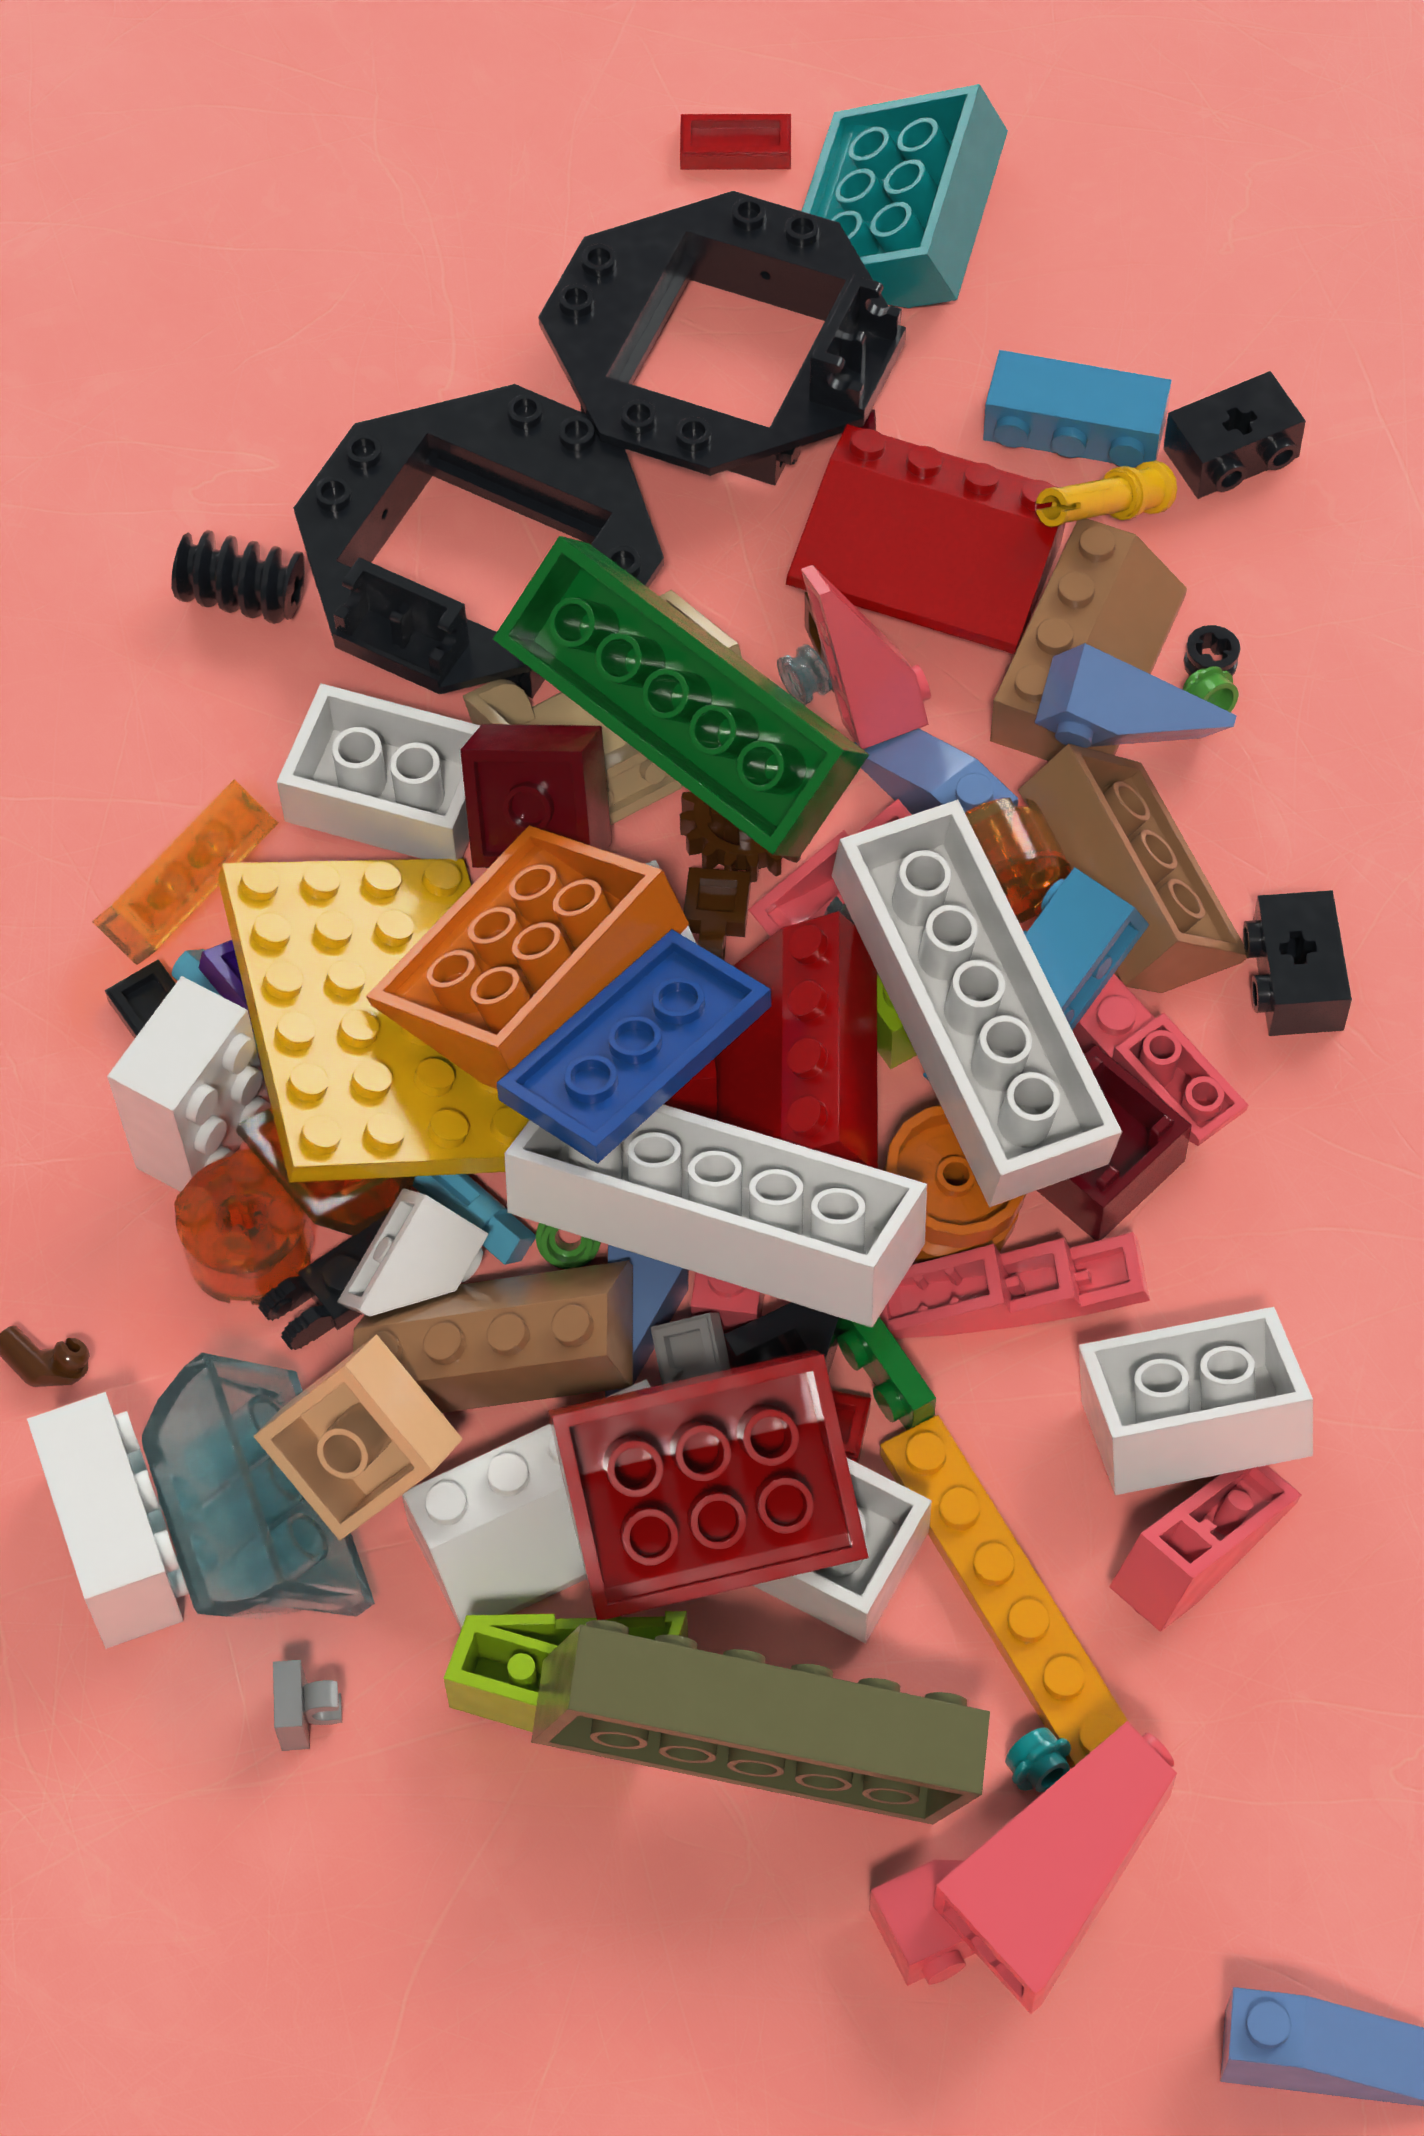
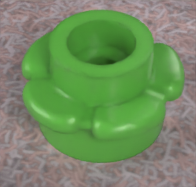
M1218 666L1197 670L1189 676L1183 686L1184 691L1228 712L1234 709L1239 697L1238 689L1233 684L1232 675L1228 671H1223Z

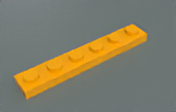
M936 1415L881 1443L879 1455L896 1483L932 1500L928 1533L930 1539L1044 1726L1050 1729L1057 1739L1065 1738L1069 1741L1071 1752L1066 1756V1759L1072 1769L1128 1720L939 1415Z

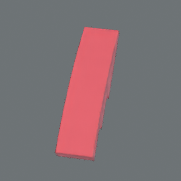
M1131 1232L1072 1248L1068 1246L1064 1238L1000 1254L994 1244L913 1264L879 1317L895 1339L947 1336L1014 1328L1079 1317L1150 1301L1139 1241L1135 1234Z

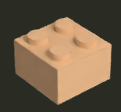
M377 1334L288 1402L253 1435L339 1541L431 1474L463 1440Z

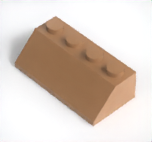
M1082 519L1076 522L993 700L991 742L1050 761L1066 746L1055 738L1056 733L1035 724L1051 662L1055 655L1086 643L1149 674L1152 673L1186 597L1187 587L1136 534L1090 519ZM1119 745L1088 747V749L1115 755Z
M1068 743L1018 789L1029 809L1027 816L1031 826L1045 839L1056 859L1054 861V868L1059 877L1066 879L1074 867L1134 906L1148 922V928L1114 973L1126 987L1164 993L1238 965L1247 959L1240 936L1141 762Z
M628 1260L460 1284L455 1292L374 1316L364 1315L354 1328L353 1352L377 1334L441 1413L628 1388L633 1385V1265Z

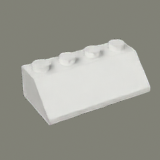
M645 1379L610 1396L645 1389L651 1386L648 1383L647 1379ZM551 1424L420 1483L402 1495L408 1525L460 1629H462L466 1615L514 1614L587 1579L562 1478Z

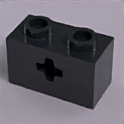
M1268 371L1169 412L1163 449L1196 498L1200 499L1216 491H1229L1247 478L1269 469L1279 470L1290 464L1295 458L1300 456L1306 420L1273 373Z
M1333 890L1257 896L1253 920L1244 921L1243 942L1246 957L1256 958L1259 975H1253L1252 977L1253 1006L1256 1013L1265 1012L1269 1036L1344 1031L1352 997Z

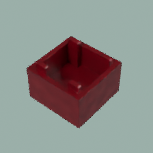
M481 724L460 749L472 867L489 868L529 825L605 851L612 843L602 726Z
M1095 1045L1084 1056L1122 1130V1134L1108 1165L1036 1191L1095 1241H1099L1110 1233L1185 1162L1192 1125Z

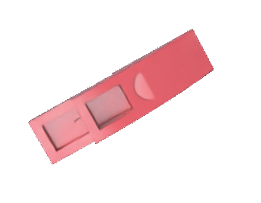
M1113 974L1073 1029V1033L1084 1055L1096 1045L1192 1125L1189 1141L1197 1146L1247 1111L1249 1105L1167 1015L1162 1013L1155 1018L1115 974Z

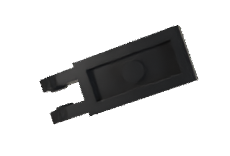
M388 1213L299 1271V1276L288 1277L261 1298L262 1300L258 1303L260 1305L258 1308L268 1321L285 1316L287 1312L293 1311L311 1298L318 1305L310 1307L301 1313L298 1318H294L284 1328L285 1330L281 1333V1338L291 1350L302 1349L303 1346L308 1345L311 1341H315L334 1327L338 1331L362 1315L359 1312L346 1308L337 1301Z

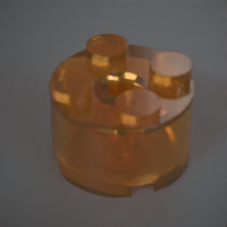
M1001 798L976 806L965 812L1019 924L1034 916L1038 917L1042 912L1041 904L1047 891L1056 881L1066 879L1072 868L1035 801L1025 798L1027 807H1015L1011 798Z
M251 1149L239 1150L231 1157H226L207 1165L197 1172L177 1195L174 1202L176 1228L189 1271L197 1285L212 1298L226 1303H230V1300L251 1301L252 1305H259L258 1303L261 1302V1298L271 1291L272 1288L277 1287L279 1283L288 1277L299 1276L298 1272L311 1264L310 1257L313 1250L314 1234L303 1189L299 1182L289 1183L284 1166L264 1158L258 1151Z

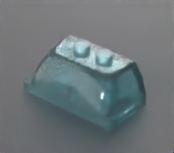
M200 1353L182 1368L158 1398L142 1433V1445L158 1493L159 1505L164 1512L176 1550L177 1562L183 1573L193 1608L197 1614L265 1619L306 1611H316L357 1617L375 1604L352 1534L350 1533L339 1541L253 1437L279 1410L303 1392L296 1371Z

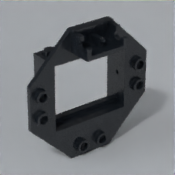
M730 191L584 236L538 316L539 326L581 404V412L585 413L592 422L600 441L709 476L727 470L771 485H776L786 464L792 465L796 463L803 445L843 433L847 424L856 427L864 426L906 340V327L901 326L902 309L891 305L888 306L881 294L884 288L883 285L872 279L839 222L736 191ZM689 280L825 321L770 428L632 385Z
M516 384L354 423L293 507L335 648L437 694H444L503 679L511 680L519 685L526 695L533 699L545 679L494 641L493 637L497 633L496 631L467 619L464 603L372 563L432 476L591 544L648 588L664 566V556L626 450L600 441L592 422L585 413Z

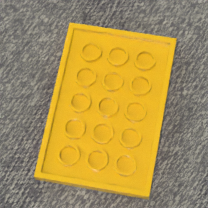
M460 858L457 861L452 859L222 863L218 883L289 1183L505 1172L504 1153L530 1120L499 1101L497 1089L482 1084L371 1006L366 998L367 994L471 887L464 858Z

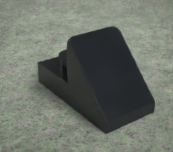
M791 1302L724 1334L730 1368L815 1350L824 1354L829 1375L838 1347L837 1336L841 1334L842 1318Z

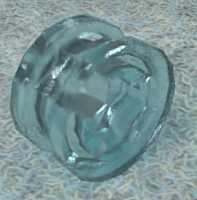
M803 644L796 649L795 657L792 658L790 655L785 654L777 660V669L783 685L788 693L804 706L812 702L813 693L823 696L832 690L828 670L821 657L811 646Z

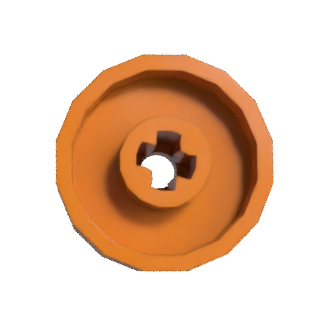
M941 1105L925 1108L905 1121L889 1144L883 1171L927 1184L925 1245L914 1260L915 1262L921 1263L994 1244L999 1252L1001 1251L1015 1228L1019 1210L1023 1205L1026 1194L992 1207L988 1206Z

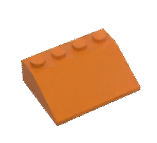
M529 825L367 994L366 998L371 1006L482 1084L497 1089V1082L671 929L681 934L689 923L662 869Z

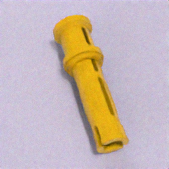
M1156 460L1143 462L1136 468L1129 466L1117 467L1107 472L1101 480L1044 489L1039 493L1036 503L1052 502V506L1036 509L1040 521L1050 527L1107 514L1119 520L1136 518L1142 512L1148 514L1161 513L1169 509L1176 499V477L1165 463Z

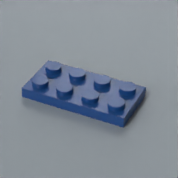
M671 929L497 1082L499 1101L598 1164L772 1006L771 989Z

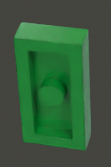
M842 1318L841 1334L837 1336L840 1350L854 1370L858 1371L864 1368L875 1384V1387H873L874 1398L885 1417L892 1423L900 1420L906 1431L934 1417L936 1397L881 1318L877 1319L872 1328Z

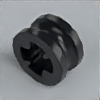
M1217 625L1202 626L1194 630L1186 644L1184 656L1186 672L1190 676L1197 670L1218 666L1233 676L1236 672L1241 650L1238 638L1230 630ZM1210 648L1214 655H1222V660L1214 661L1210 654H1202V650Z

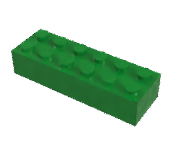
M563 536L557 538L493 637L494 641L772 855L800 857L869 756L867 752L586 542Z

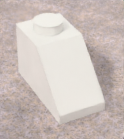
M403 1188L337 1302L348 1309L370 1317L455 1292L460 1283L471 1278L478 1269L483 1257V1249L481 1247L489 1234L426 1194Z

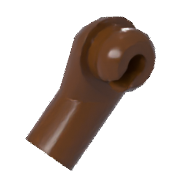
M10 1326L0 1333V1357L29 1386L73 1385L82 1379L88 1371L89 1350L82 1341L76 1338H67L65 1343L59 1341L54 1349L40 1350L17 1326Z

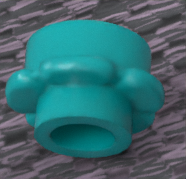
M1046 1727L1027 1733L1012 1746L1005 1759L1006 1765L1013 1772L1012 1781L1022 1791L1035 1789L1039 1793L1045 1792L1069 1771L1070 1765L1067 1763L1066 1756L1071 1752V1745L1065 1738L1057 1739L1050 1729Z

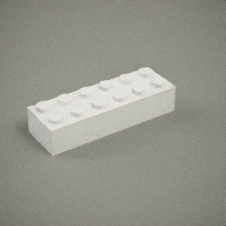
M959 800L841 838L831 876L988 1206H995L1108 1165L1122 1130Z
M662 1105L598 1164L532 1121L526 1124L504 1153L507 1211L510 1214L871 1328L925 1245L926 1183L667 1105Z

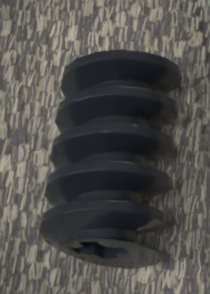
M211 530L203 532L198 545L193 544L192 535L189 532L182 536L174 558L171 575V589L174 597L179 601L188 602L196 598L198 604L207 608L218 603L219 608L227 613L236 612L240 608L241 613L248 618L253 619L263 614L264 619L273 624L280 623L284 618L289 620L293 617L304 587L305 556L303 552L296 551L288 566L282 565V549L278 546H273L265 561L260 560V545L257 541H250L243 555H238V541L235 536H227L220 550L215 549V533Z

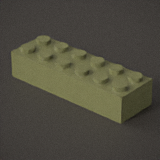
M592 1620L587 1622L586 1625L580 1624L543 1660L531 1743L932 1825L982 1795L990 1711L968 1707L967 1699L957 1694L933 1692L926 1694L925 1697L900 1692L901 1686L898 1683L886 1679L865 1678L855 1683L833 1678V1671L820 1665L796 1664L791 1666V1669L765 1664L766 1657L754 1651L731 1649L724 1651L722 1655L697 1649L698 1643L695 1640L684 1636L659 1635L655 1637V1640L628 1635L629 1628L627 1626L607 1620Z

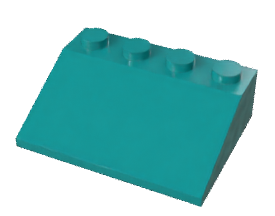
M980 84L836 111L833 114L802 212L840 223L872 279L883 285L884 288L881 294L888 305L912 308L955 301L960 293L1008 130Z

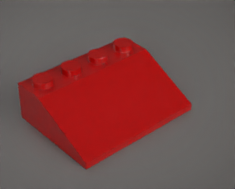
M847 424L828 462L788 571L786 585L807 591L801 569L813 565L854 606L1015 654L1061 546L1066 523L1055 527L1047 526L1040 521L1036 509L1052 506V502L1036 503L1039 493L1046 488L1057 486H1053L1043 480H1033L996 469L986 463H976L946 454L929 446H920L886 436L876 430L863 429Z
M840 911L781 928L734 965L735 968L771 989L772 1006L715 1057L718 1121L878 1169L877 970L856 926Z
M811 1350L548 1411L596 1620L611 1619L869 1558L824 1354L818 1351Z

